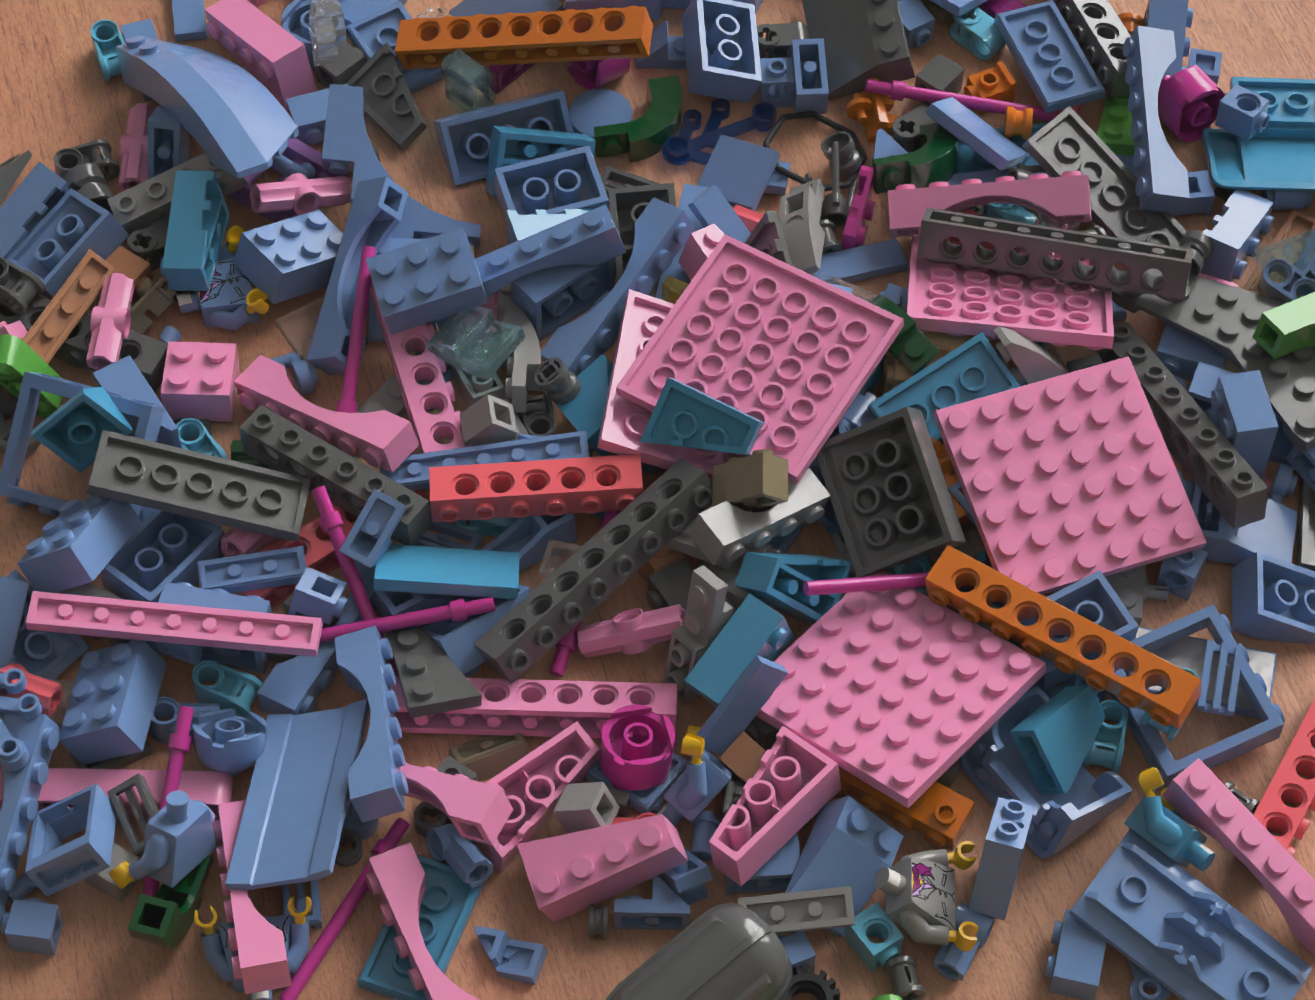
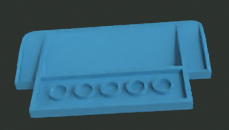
M1231 77L1230 90L1237 84L1270 100L1267 111L1270 119L1266 128L1261 133L1257 132L1249 141L1224 129L1203 128L1201 139L1212 183L1225 189L1315 192V79Z

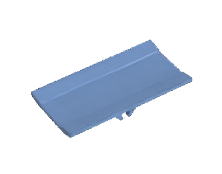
M368 698L348 704L347 707L298 715H267L265 748L255 763L225 882L228 889L251 890L321 879L333 873L344 819L347 818L346 810L350 805L347 771L360 752L370 707Z
M1132 829L1127 832L1069 912L1181 1000H1293L1313 969Z

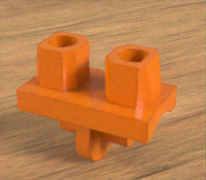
M870 78V80L879 81V79ZM869 92L853 95V100L846 106L847 115L850 119L858 120V123L864 125L867 142L875 143L876 133L881 128L888 135L894 136L892 125L899 115L887 112L891 111L895 100L889 99L888 95Z

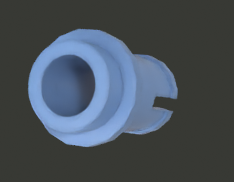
M701 811L690 824L694 828L690 852L700 860L707 861L712 859L709 840L720 825V822L717 820V815L714 812Z

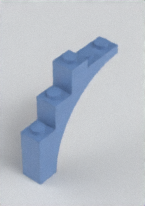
M330 84L322 165L323 169H328L332 174L345 175L348 171L353 172L351 205L359 181L380 177L391 179V177L377 159L367 135L364 121L363 87ZM408 195L401 221L388 238L428 239L463 227L472 249L473 247H480L481 225L455 220L432 211Z

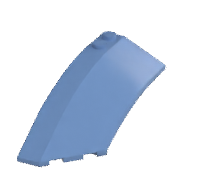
M144 36L128 38L125 44L116 46L124 83L146 94L163 106L194 137L209 156L210 163L238 179L269 169L273 164L272 157L280 156L288 147L287 140L295 139L299 135L296 123L262 83L236 63L210 50L145 38Z

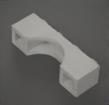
M808 468L798 484L788 480V501L772 505L770 510L764 512L744 511L724 501L699 513L688 534L713 566L724 560L732 562L751 547L759 549L774 536L779 534L786 536L794 531L799 524L804 522L811 524L818 520L824 514L825 510L823 508L831 495L811 469Z

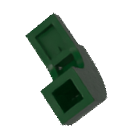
M679 75L648 79L647 101L649 109L640 118L626 123L594 127L596 157L628 153L629 161L632 163L654 156L666 148L675 138L681 125L682 86Z
M938 123L920 125L919 150L902 155L872 159V168H874L873 189L875 193L880 194L886 193L888 190H896V186L903 184H912L916 188L929 187V184L932 182L949 181L957 170L958 138Z
M877 295L869 302L904 319V326L888 351L912 376L928 367L941 356L939 349L917 328L916 322L893 301L882 295Z
M208 855L173 888L162 883L155 897L140 894L127 928L133 938L161 946L176 947L191 928L194 922V912L196 909L197 912L199 911L203 901L201 893L213 863L212 856Z

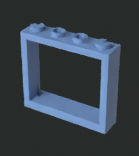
M24 372L0 473V495L8 497L7 503L27 507L28 503L39 505L38 511L41 513L59 516V509L68 502L67 500L18 487L40 393L45 391L71 399L82 389L95 387L39 372ZM106 391L122 413L139 417L135 437L157 442L165 406ZM130 503L139 517L141 506Z
M1214 604L1130 641L1152 652L1207 628L1217 645H1221L1224 642L1229 643V647L1243 646L1241 643H1236L1231 635L1232 629L1229 620L1224 614L1218 613ZM1245 647L1243 648L1239 684L1261 719L1262 723L1175 761L1158 730L1149 724L1145 726L1140 724L1145 711L1138 707L1132 709L1125 706L1128 711L1127 725L1151 768L1155 767L1158 769L1164 782L1163 789L1168 787L1177 775L1198 758L1211 769L1280 738L1285 722L1283 712L1276 703H1271L1266 694L1267 687L1262 676L1259 673L1254 674L1251 669ZM1227 656V663L1232 670L1234 657ZM1123 669L1115 672L1120 677H1127ZM1109 692L1113 700L1119 701L1116 695Z

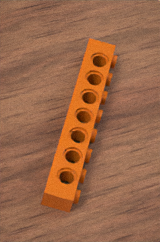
M628 6L624 8L600 7L587 10L568 9L565 11H536L533 13L509 12L497 15L476 14L474 16H445L442 18L418 17L400 20L395 53L404 70L649 57L653 23L645 6Z
M947 545L925 578L927 594L936 604L943 607L947 605L953 607L969 622L978 623L979 621L990 627L995 635L1004 640L1012 639L1018 642L1029 654L1035 657L1042 655L1053 661V664L1062 672L1067 674L1075 673L1083 677L1092 688L1098 691L1107 690L1116 695L1118 700L1125 706L1132 709L1138 707L1148 712L1155 722L1163 726L1170 724L1179 729L1201 695L1202 680L949 545ZM971 585L974 587V589L970 592H961L958 590L961 586ZM997 601L1006 604L1000 609L989 607L991 603ZM1026 618H1032L1037 621L1031 626H1025L1020 623ZM1056 635H1065L1069 638L1062 643L1051 640ZM1087 652H1096L1101 655L1095 660H1088L1083 657ZM1119 669H1128L1132 674L1128 677H1120L1115 672ZM1152 686H1160L1165 691L1161 694H1151L1147 689Z

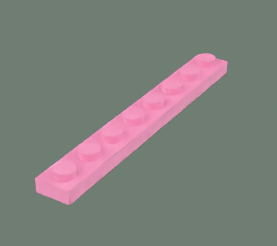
M39 591L32 592L25 622L28 630L312 657H317L323 626L322 618Z

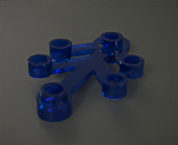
M716 99L711 104V114L702 135L691 139L693 131L698 130L702 125V114L696 109H689L683 114V124L678 135L669 137L662 147L663 158L673 165H684L690 161L707 165L711 154L700 151L701 149L707 147L714 149L721 134L736 137L754 129L761 132L769 131L776 123L777 110L770 103L760 102L753 106L751 117L719 128L722 120L727 119L730 115V103L726 99Z

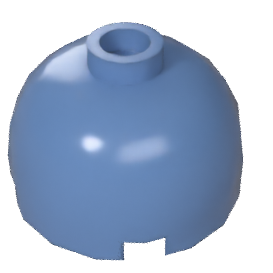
M235 709L216 710L198 717V725L193 724L195 752L201 762L214 771L227 773L230 776L238 775L255 765L256 760L264 751L267 739V723L263 717L254 712L247 711V717L235 716Z

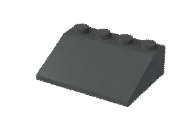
M802 0L810 39L824 38L829 90L828 100L865 91L866 80L870 78H876L879 81L892 83V80L903 81L915 78L899 0Z
M905 407L828 439L816 457L827 490L831 495L830 499L857 577H865L941 553L947 545L956 547L966 543L921 410Z

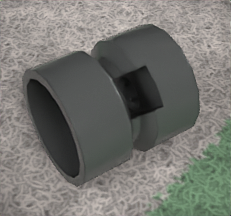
M92 163L80 164L70 169L63 176L69 189L75 190L114 215L107 200L114 195L108 187L107 180L98 165Z

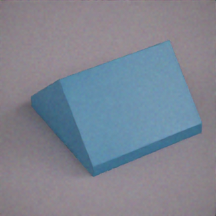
M96 387L79 391L31 431V436L81 473L95 462L102 430L128 435L132 432V427L103 387Z

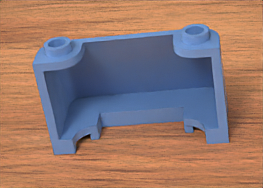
M1037 686L1028 690L958 760L963 762L961 769L994 808L998 797L1018 800L1035 807L1026 844L1039 857L1049 858L1062 851L1122 806L1131 795L1133 789L1115 772H1104L1095 779L1081 765L1070 790L1065 794L1040 793L1010 733L1013 728L1050 700L1042 689Z

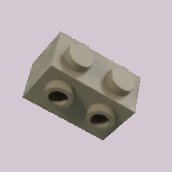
M761 449L753 451L751 456L731 457L727 459V463L713 466L712 507L727 501L741 510L750 512L788 501V459L775 456L771 450Z

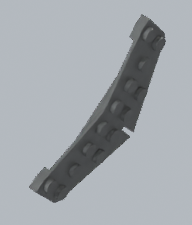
M1158 269L1147 270L1152 276L1158 277L1163 275ZM1193 274L1189 276L1185 300L1166 301L1159 298V296L1150 294L1135 296L1126 293L1125 290L1111 288L1112 301L1119 307L1132 313L1142 310L1204 340L1243 372L1260 370L1272 409L1284 424L1282 431L1304 453L1315 446V347L1301 348L1274 359L1252 338L1262 313L1288 302L1200 276H1194Z

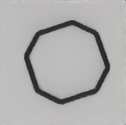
M814 111L781 115L763 142V147L771 149L769 144L785 120L812 117L838 131L849 133L861 156L862 165L867 160V155L853 130ZM777 162L775 167L777 172L801 184L810 182L781 167ZM861 167L851 174L846 182L839 183V189L849 188L860 172ZM832 184L823 185L825 191L832 190Z

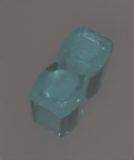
M460 49L444 58L441 64V76L445 81V96L449 101L464 112L494 104V92L490 88L491 74L488 69Z

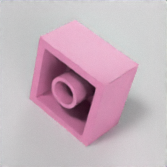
M168 342L160 395L162 405L165 406L172 420L195 418L233 422L237 395L234 380L240 373L237 344Z

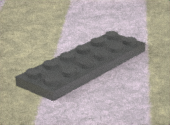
M1070 106L1023 144L1025 150L1051 177H1061V174L1067 171H1080L1082 175L1088 174L1091 219L1096 225L1103 227L1107 236L1180 247V240L1187 232L1186 229L1170 213L1140 210L1139 196L1135 193L1137 177Z
M102 430L87 493L298 542L311 479Z

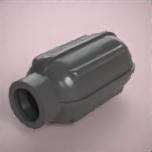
M726 903L716 905L699 916L620 982L607 996L606 1000H779L787 991L792 979V963L778 936L756 913L740 904Z

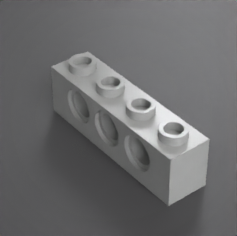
M205 152L107 200L115 219L130 235L134 231L142 230L159 223L163 219L169 218L176 170L215 171L223 197L249 185L246 177L238 179L210 163V158Z

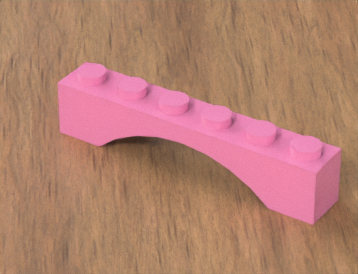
M1080 171L1063 172L1061 177L1048 178L1047 174H1032L1025 180H1015L1011 176H1002L995 178V182L982 183L980 179H967L962 181V185L950 186L948 182H932L929 184V187L916 188L912 184H903L896 186V190H888L889 229L893 237L920 235L921 220L926 208L959 212L972 206L1004 203L1028 207L1046 215L1058 224L1092 221L1088 174L1082 175Z
M262 355L234 380L239 393V401L248 410L253 411L260 405H263L327 443L341 449L350 456L355 455L366 460L368 464L375 468L381 467L393 473L419 446L411 422L386 410L368 413H345L331 411L307 401L294 389L285 366Z
M405 762V766L400 767L401 772L405 775L409 793L404 794V796L430 803L444 812L453 822L462 838L489 845L494 844L513 811L501 786L489 781L482 783L470 780L462 774L450 775L442 773L430 766L422 768Z
M1198 758L1171 781L1162 796L1187 823L1201 829L1220 842L1253 873L1276 903L1291 933L1315 958V880Z
M246 800L218 804L220 820H215L213 825L216 843L223 842L224 845L217 847V855L220 869L227 868V873L220 874L223 895L231 896V900L224 901L227 924L234 923L235 928L228 929L231 952L238 951L239 955L231 957L235 980L242 979L245 994H251L292 985L283 931L270 924L255 909L249 899V890L228 889L225 885Z
M411 842L369 858L370 873L365 874L367 885L373 896L376 894L380 896L383 905H380L379 909L387 927L393 925L397 936L394 937V943L400 958L407 957L412 968L408 970L414 989L416 991L422 989L426 1000H480L450 981L437 967L426 949L419 927L420 906L426 890L425 872Z

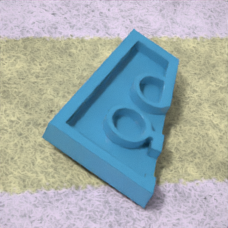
M668 377L640 442L750 455L764 422L674 378Z

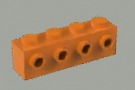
M838 766L841 790L837 794L846 796L848 793L859 799V803L870 812L878 813L881 811L891 816L892 822L898 827L910 831L911 828L924 834V839L935 847L943 848L946 846L953 850L975 813L974 801L936 781L907 808Z

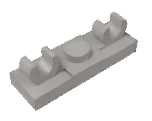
M851 886L738 898V904L756 913L771 927L775 934L856 926Z

